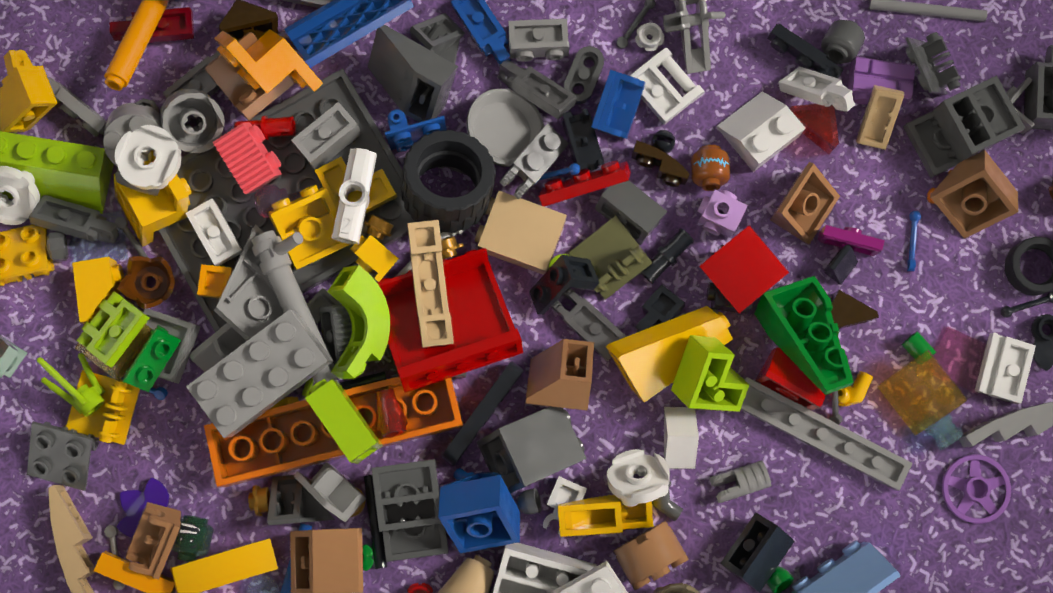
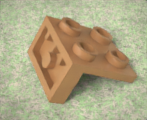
M248 32L237 42L246 51L258 39L253 33ZM221 55L205 67L206 72L240 114L248 121L295 84L293 79L287 75L269 93L264 92L261 88L255 91L238 75L237 71L240 67L234 68Z

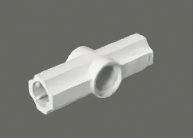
M350 149L344 181L339 189L340 200L332 239L342 243L359 244L365 212L370 203L369 193L377 154L367 149ZM357 190L362 192V197L359 201H347L350 192Z

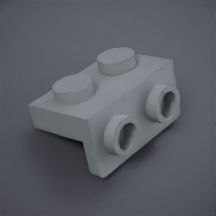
M567 19L508 21L510 58L527 62L536 57H546L547 60L555 61L569 55Z

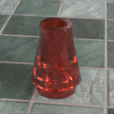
M394 389L377 392V431L381 432L383 438H392L405 434L408 421L395 396Z

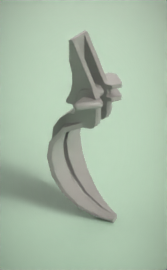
M673 0L676 13L663 16L665 33L681 32L687 74L711 70L708 33L709 19H723L726 16L725 12H708L706 0ZM695 4V14L688 15L686 5ZM698 25L701 48L691 49L689 28L690 26Z

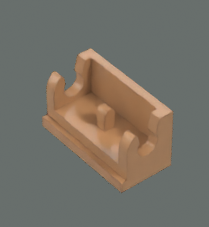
M150 502L146 503L126 553V559L133 561L128 566L130 570L153 576L154 579L159 580L180 530V510Z

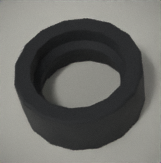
M1035 236L1019 242L1009 250L1005 259L1004 271L1009 283L1016 290L1025 295L1038 296L1053 290V272L1046 282L1040 284L1032 283L1021 272L1020 258L1026 251L1038 249L1050 257L1053 265V240L1047 237Z

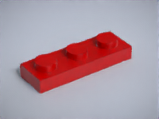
M615 160L603 164L600 170L591 173L589 169L580 171L577 175H572L573 178L562 181L561 178L550 180L544 184L545 187L542 188L539 194L540 202L545 207L629 180L631 173L627 161L619 163Z

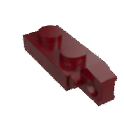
M189 7L165 9L149 43L194 39L192 9ZM131 12L132 16L126 17V21L109 22L110 34L114 41H122L136 12Z

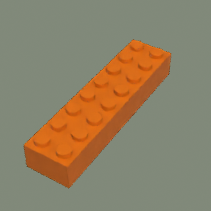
M399 376L344 390L383 444L382 447L463 427L452 377L406 393ZM307 400L271 408L233 437L223 438L213 423L204 425L217 487H229L346 457Z

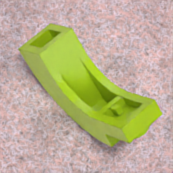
M360 265L343 267L327 291L345 307L352 323V334L349 344L331 371L339 379H355L365 370L366 361H380L386 350L390 335V314L386 298L374 278Z

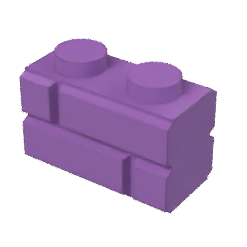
M855 57L850 64L847 89L852 90L854 102L861 105H868L874 85L900 90L905 94L901 107L905 106L912 98L915 65Z

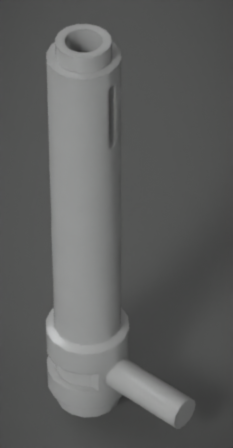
M271 230L254 237L251 240L254 245L252 251L255 257H259L261 261L260 269L263 275L268 277L283 312L285 313L289 309L297 311L329 354L290 267L292 262L287 252L303 242L302 234L295 232L282 241L281 237L276 236L275 231ZM333 362L312 377L315 384L323 379L327 382L333 379L339 383L337 377L331 373L335 366Z

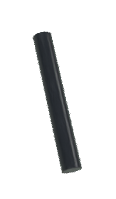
M366 475L364 476L374 565L375 569L386 568L383 531L379 532L373 476Z

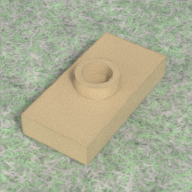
M878 85L873 86L857 135L856 142L858 144L886 150L905 95L903 91Z

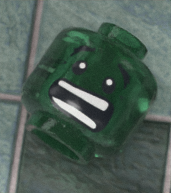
M184 514L183 519H181L180 530L171 549L178 553L177 559L192 562L196 560V557H204L208 554L214 532L213 527L208 524L209 519Z

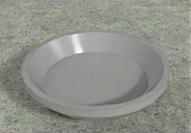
M501 88L489 90L481 94L471 105L466 121L468 135L475 137L482 145H485L489 150L490 156L493 157L494 164L509 167L544 127L542 117L532 102L513 90Z

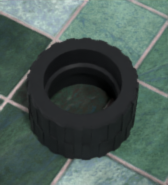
M438 130L420 137L417 142L411 145L409 152L406 153L404 158L401 199L404 202L405 210L409 212L415 222L439 220L440 233H456L460 230L469 229L470 226L480 221L488 209L496 176L493 157L490 156L489 150L478 139L461 131ZM435 167H453L467 174L476 188L461 197H442L429 191L422 184L420 176Z

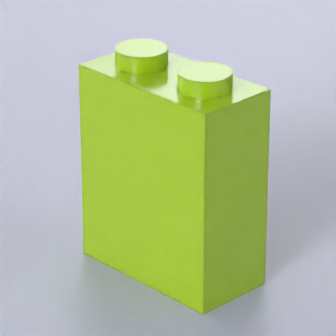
M323 379L309 389L311 394L305 399L349 462L359 464L383 446L339 383L333 379L328 382Z

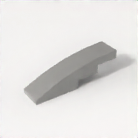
M1053 402L1009 412L986 421L957 438L965 448L976 445L990 435L995 442L1006 441L1022 430L1027 437L1039 435L1053 426Z

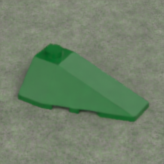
M812 276L765 292L761 296L754 314L769 338L826 395L851 386L854 381L845 350L841 348L838 338L840 331L838 324L834 323L831 313L833 309L831 299L816 277Z

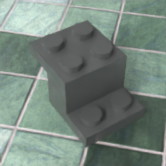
M997 75L944 100L932 112L903 126L930 178L954 168L958 163L983 150L987 151L995 144L1026 129Z
M435 459L372 468L379 532L383 531L386 562L449 553L446 529L438 518L440 491Z

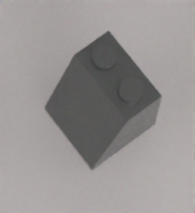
M550 406L498 428L477 441L489 471L501 475L510 494L587 459L584 454L583 443L576 437L571 426L570 415L561 407Z

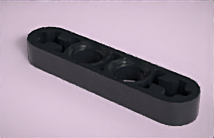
M513 361L509 363L441 456L442 459L455 466L477 436L478 431L481 427H484L495 412L497 405L503 401L520 378L524 369Z

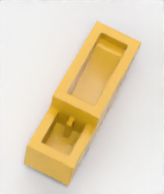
M607 495L558 504L560 537L623 533V529L654 527L652 501L629 507L625 506L621 499L615 495Z
M269 538L173 567L171 571L177 593H201L276 570L278 566Z

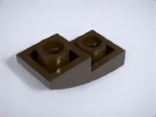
M636 140L631 158L637 160L636 163L646 168H653L654 165L659 166L657 178L662 179V183L667 186L679 187L680 184H686L690 173L678 161L658 148Z

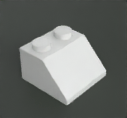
M763 91L716 126L753 172L799 138L806 129L787 105Z

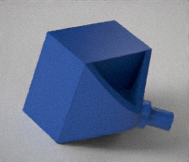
M458 468L453 475L457 481L440 486L438 518L460 553L520 542V510L500 474L494 472H479L475 474Z

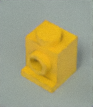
M372 235L367 239L361 236L359 244H354L350 248L359 257L355 261L368 273L372 270L377 272L374 279L378 282L399 259Z

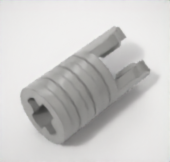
M762 460L709 478L711 485L714 487L733 481L736 482L737 486L718 493L716 496L718 503L771 487V480Z

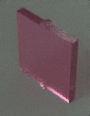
M948 326L939 346L934 348L936 353L928 372L978 394V392H975V387L986 344Z

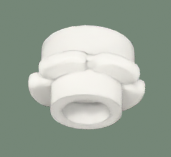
M646 23L637 29L638 35L635 40L640 48L643 47L646 51H655L658 46L663 44L664 34L657 24ZM648 35L652 36L651 40L647 39Z

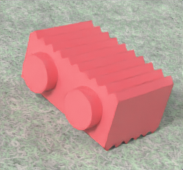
M250 122L241 123L213 141V145L245 195L255 192L282 175L279 167H281L280 160L273 151H267L262 143L265 140L262 131L257 125L252 126Z

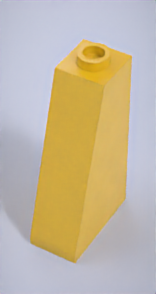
M708 306L611 342L605 347L631 390L645 403L674 382L690 335L715 337L723 345L732 341L733 338L727 329L731 325L722 312L716 313Z

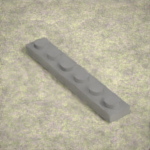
M748 377L744 379L750 385L740 410L896 491H900L913 464L912 462Z

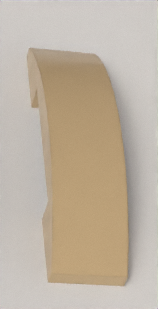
M439 220L407 223L422 348L454 344L445 284Z

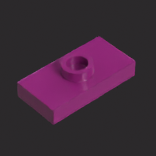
M825 225L819 231L818 240L821 243L839 248L850 245L853 251L870 256L880 253L885 242L882 239L863 235L861 230L853 227L840 229Z

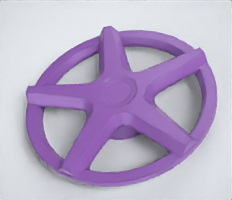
M971 454L958 458L947 468L942 479V495L947 507L956 517L968 523L983 524L997 519L1006 510L1011 498V484L1006 471L998 462L984 455ZM970 460L968 479L951 476L956 467ZM980 460L992 464L1002 476L989 479L983 478L981 476ZM948 485L964 492V497L958 508L953 505L950 499ZM1005 485V499L998 510L989 496L991 490ZM975 502H979L991 516L972 518L965 514Z

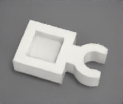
M558 476L546 504L555 509L552 514L545 517L543 528L547 529L549 522L553 519L559 521L558 504L582 500L587 488Z

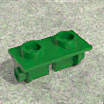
M159 325L155 330L151 329V335L131 367L126 369L125 372L127 374L123 382L149 392L178 347L181 339L169 334L168 330Z

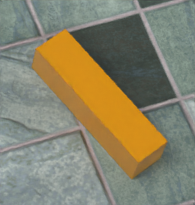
M107 551L102 552L94 569L99 574L145 593H172L175 588L173 579L161 574L158 580L154 579L153 576L134 572L128 568L131 561Z

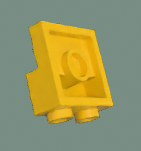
M312 185L300 191V198L291 202L288 197L272 204L274 210L267 212L282 241L295 232L302 234L303 242L287 252L296 270L351 245L332 239L337 210L327 188L322 187L318 189L317 185Z

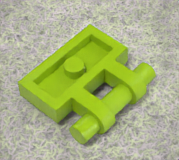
M115 291L112 292L107 300H102L98 306L100 310L90 322L86 321L81 328L83 332L76 340L111 368L150 319L149 316Z

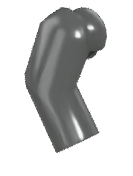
M669 490L665 496L652 501L656 509L673 521H676L683 511V508L670 500Z

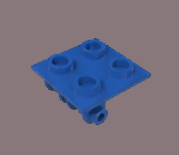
M396 109L388 114V123L391 131L385 132L391 150L397 149V152H404L410 150L411 145L425 134L428 135L438 130L446 131L447 128L444 116L408 125L404 112Z

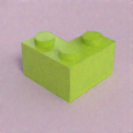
M690 335L671 391L688 408L740 412L750 384L730 367L735 354L717 338Z

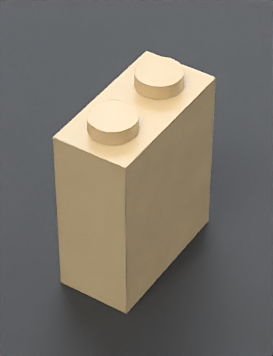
M498 191L496 199L491 197L488 209L485 213L489 215L486 225H480L475 237V242L479 243L478 250L486 248L490 256L544 275L548 271L567 215Z

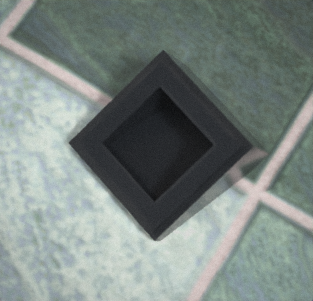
M850 245L843 246L824 269V273L838 284L844 282L858 263Z

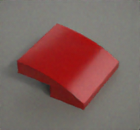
M750 225L699 266L738 313H741L789 273L787 268Z

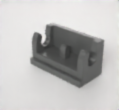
M629 180L609 186L601 195L594 208L608 220L616 215L640 246L667 213V210Z

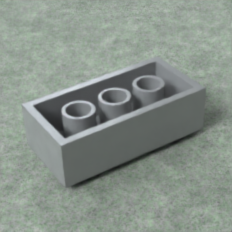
M289 309L186 387L222 437L228 438L233 437L332 363L333 359L299 313Z

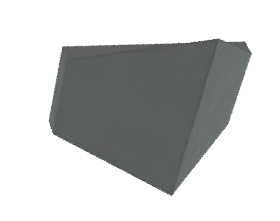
M446 13L415 24L410 28L411 40L455 64L460 38L465 32Z
M293 475L274 476L272 478L267 518L268 525L335 520L329 511Z

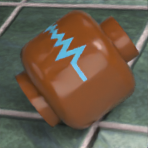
M704 145L700 147L691 157V177L693 183L702 187L705 191L718 190L721 186L725 185L730 179V159L728 153L717 145Z

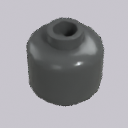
M837 20L829 26L822 39L821 48L823 53L827 55L826 58L833 63H849L857 57L864 44L865 35L856 22Z

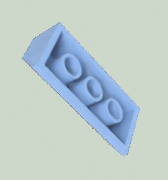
M856 540L842 550L844 555L838 560L834 561L831 558L817 567L819 573L809 579L805 576L792 585L794 591L791 593H878L901 575L870 542L859 543Z

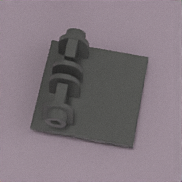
M937 32L932 33L926 37L928 41L926 43L910 37L905 38L908 44L906 53L913 64H917L920 71L917 77L925 91L928 90L929 93L947 95L946 87L951 91L961 86L959 82L961 77L956 66L950 67L954 64L953 60L938 66L935 65L951 56L950 52L943 53L948 50L943 36H939Z
M33 421L31 425L27 475L85 491L91 450L96 451L99 439H95L93 434H77L75 429L68 431L67 427H57L47 421L43 424Z

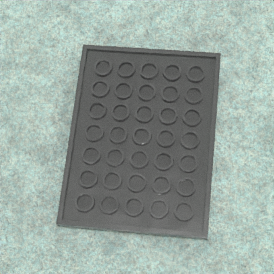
M343 68L321 80L323 84L315 92L310 88H306L249 120H261L262 116H267L268 118L293 116L296 123V136L339 102L358 124L362 134L327 163L342 157L347 166L350 149L361 148L376 153L377 159L374 172L383 169L397 198L366 213L364 222H368L373 214L394 225L390 232L391 237L385 235L383 240L374 237L385 247L408 235L407 223H415V221L411 218L409 212L405 210L404 202L401 199L403 170ZM275 136L262 142L267 151H273L280 160L281 167H279L282 175L250 194L245 195L243 193V190L236 182V179L215 146L202 153H189L181 157V165L177 173L179 179L185 178L191 190L188 211L213 198L242 250L255 224L263 232L274 230L276 236H278L267 213L274 210L272 207L273 203L287 197L291 202L301 197V190L312 185H317L318 189L323 186L308 160L292 143L291 139L295 136ZM187 217L160 229L159 232L213 330L216 332L227 323L214 311L219 298L197 295L201 264L215 265ZM363 222L361 236L367 239L371 234L367 233L369 226ZM354 244L346 246L298 270L291 264L290 267L302 294L339 274L343 267L355 265V261L359 257L350 250ZM240 255L220 266L232 267L234 269Z

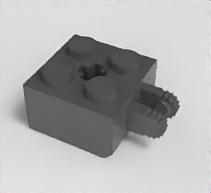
M1050 45L1045 53V63L1036 62L1025 72V80L1030 77L1032 81L1025 89L1024 115L1035 124L1032 127L1033 129L1053 130V45Z

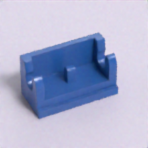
M610 69L591 127L627 139L646 82Z

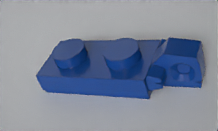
M485 0L450 1L452 8L480 51H483L486 57L492 54L499 66L507 59L511 61L509 59L510 54L504 47L509 44L506 32Z

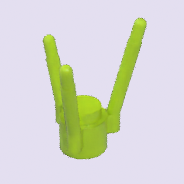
M79 353L78 358L92 387L89 388L87 384H84L77 390L42 357L37 358V362L71 395L45 377L41 378V382L71 404L80 414L83 413L85 417H88L104 404L105 400L101 395L106 391L98 383L83 353Z

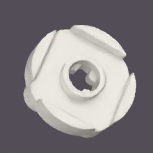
M153 125L140 126V129L124 134L116 146L114 156L122 177L128 183L140 189L165 188L176 176L181 165V148L166 130ZM150 150H154L153 155L156 157L154 162L144 165V160L141 158L142 153L148 154Z
M0 166V223L7 225L24 223L40 201L38 188L34 184L35 178L28 171H20L9 166ZM8 191L14 197L12 201L8 200V196L3 195L2 192Z
M640 449L625 451L612 460V466L607 470L608 487L617 498L621 499L625 506L633 507L639 503L651 502L668 493L670 481L669 466L665 459L654 453L653 457L646 455L644 450ZM638 474L645 477L637 479L633 478V475Z

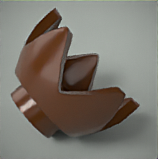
M129 257L127 264L128 274L121 280L118 286L119 291L126 297L135 300L138 306L143 309L156 307L167 300L173 292L175 285L173 272L168 262L163 257ZM150 277L156 279V285L153 288H148L146 285L147 279Z

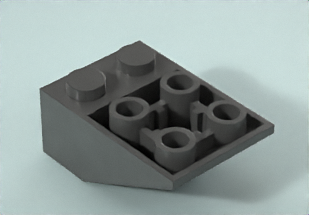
M386 25L377 28L368 69L405 115L418 122L437 118L446 106L458 66Z

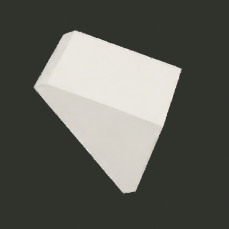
M664 407V459L669 468L695 469L699 440L695 409L688 407Z

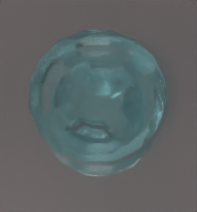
M950 413L942 415L924 429L928 436H932L935 439V446L938 450L945 449L964 435L961 427H956L952 422L953 417Z

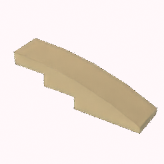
M52 485L48 488L50 521L57 555L71 593H94L86 578L96 573L94 571L95 567L83 547V544L93 537L64 486Z

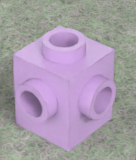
M714 190L710 198L704 196L697 212L702 214L698 223L704 225L703 229L713 235L719 236L721 233L731 238L748 205L738 201L737 196L729 191L721 190L719 192Z

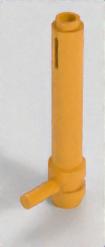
M169 0L141 1L104 74L105 84L109 88L121 91L122 88L127 87Z

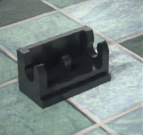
M582 109L581 113L577 115H572L571 111L563 113L562 125L567 142L569 143L568 146L573 163H577L580 166V171L589 169L591 173L600 170L601 166L605 163L595 129L591 127L593 122L588 109Z

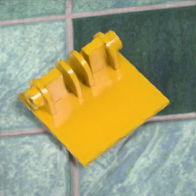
M32 224L0 232V286L15 281L21 282L23 281V275L27 280L32 279L31 274L35 277L47 276L50 274V271L55 270L53 261L51 259L48 260L47 228Z
M82 370L77 389L84 384H87L89 388L92 387L85 371ZM94 373L98 383L106 391L101 395L105 400L104 404L88 417H85L83 413L80 414L72 406L66 427L68 430H77V433L93 434L94 437L99 438V441L115 442L125 445L140 389L123 382V380Z

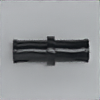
M680 228L664 247L659 246L656 249L657 254L651 259L653 263L640 274L653 284L670 265L673 267L677 263L676 259L694 243V239L684 229Z

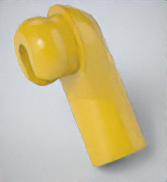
M859 371L853 385L838 390V405L847 407L861 403L873 376Z

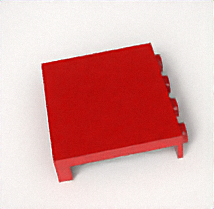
M486 248L470 250L464 255L449 260L443 259L454 344L422 348L412 270H409L406 274L394 278H384L377 282L389 308L390 335L388 345L405 393L523 353L521 336L518 329H515L490 266Z

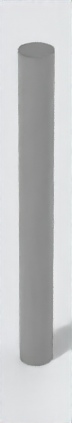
M869 0L868 8L870 10L985 22L987 18V10L897 0Z

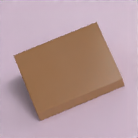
M809 162L796 178L770 221L809 245L840 195L815 164Z

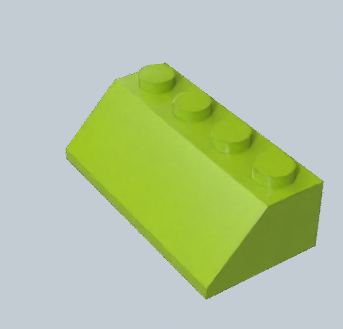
M0 131V166H9L31 173L35 178L34 184L38 188L40 199L43 195L98 210L100 214H103L114 165L106 155L104 148ZM8 191L2 192L3 195L8 196V199L14 198Z

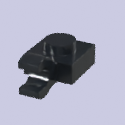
M661 284L642 306L643 311L647 314L635 326L637 332L658 325V323L661 324L674 319L685 307V302Z

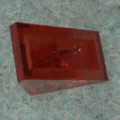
M819 104L791 106L790 110L806 128L802 134L826 153L830 154L839 144L834 106L825 107Z

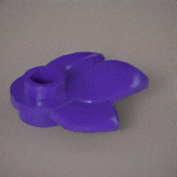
M150 478L144 492L127 490L120 493L121 506L127 515L117 525V529L120 532L133 538L147 502L168 507L170 495L163 483L155 478Z

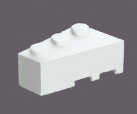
M521 543L508 544L504 548L492 593H550L597 567V564Z

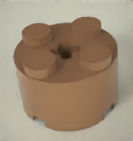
M666 521L613 550L634 591L650 582L649 576L655 581L670 572L668 565L671 564L672 568H675L689 560L672 528Z

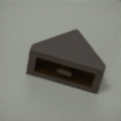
M236 0L220 23L219 33L224 31L237 41L248 32L253 33L257 39L262 37L269 29L278 34V15L276 12L252 3Z
M841 290L833 293L830 298L833 306L831 311L834 323L838 324L839 329L879 318L876 310Z

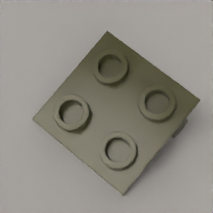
M616 215L569 252L571 256L591 260L600 282L594 290L597 293L599 292L605 300L653 263Z

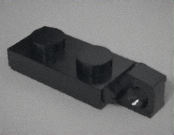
M779 23L775 25L767 38L771 41V47L782 54H785L787 51L796 57L795 62L800 67L809 70L813 68L816 72L837 79L844 70L827 59L825 53Z

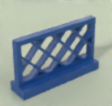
M332 0L284 30L300 57L311 68L410 10L414 5L411 0Z

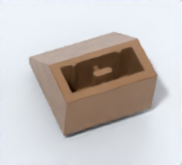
M563 339L531 358L525 403L588 411L592 383L594 342Z
M362 528L290 531L291 593H363Z

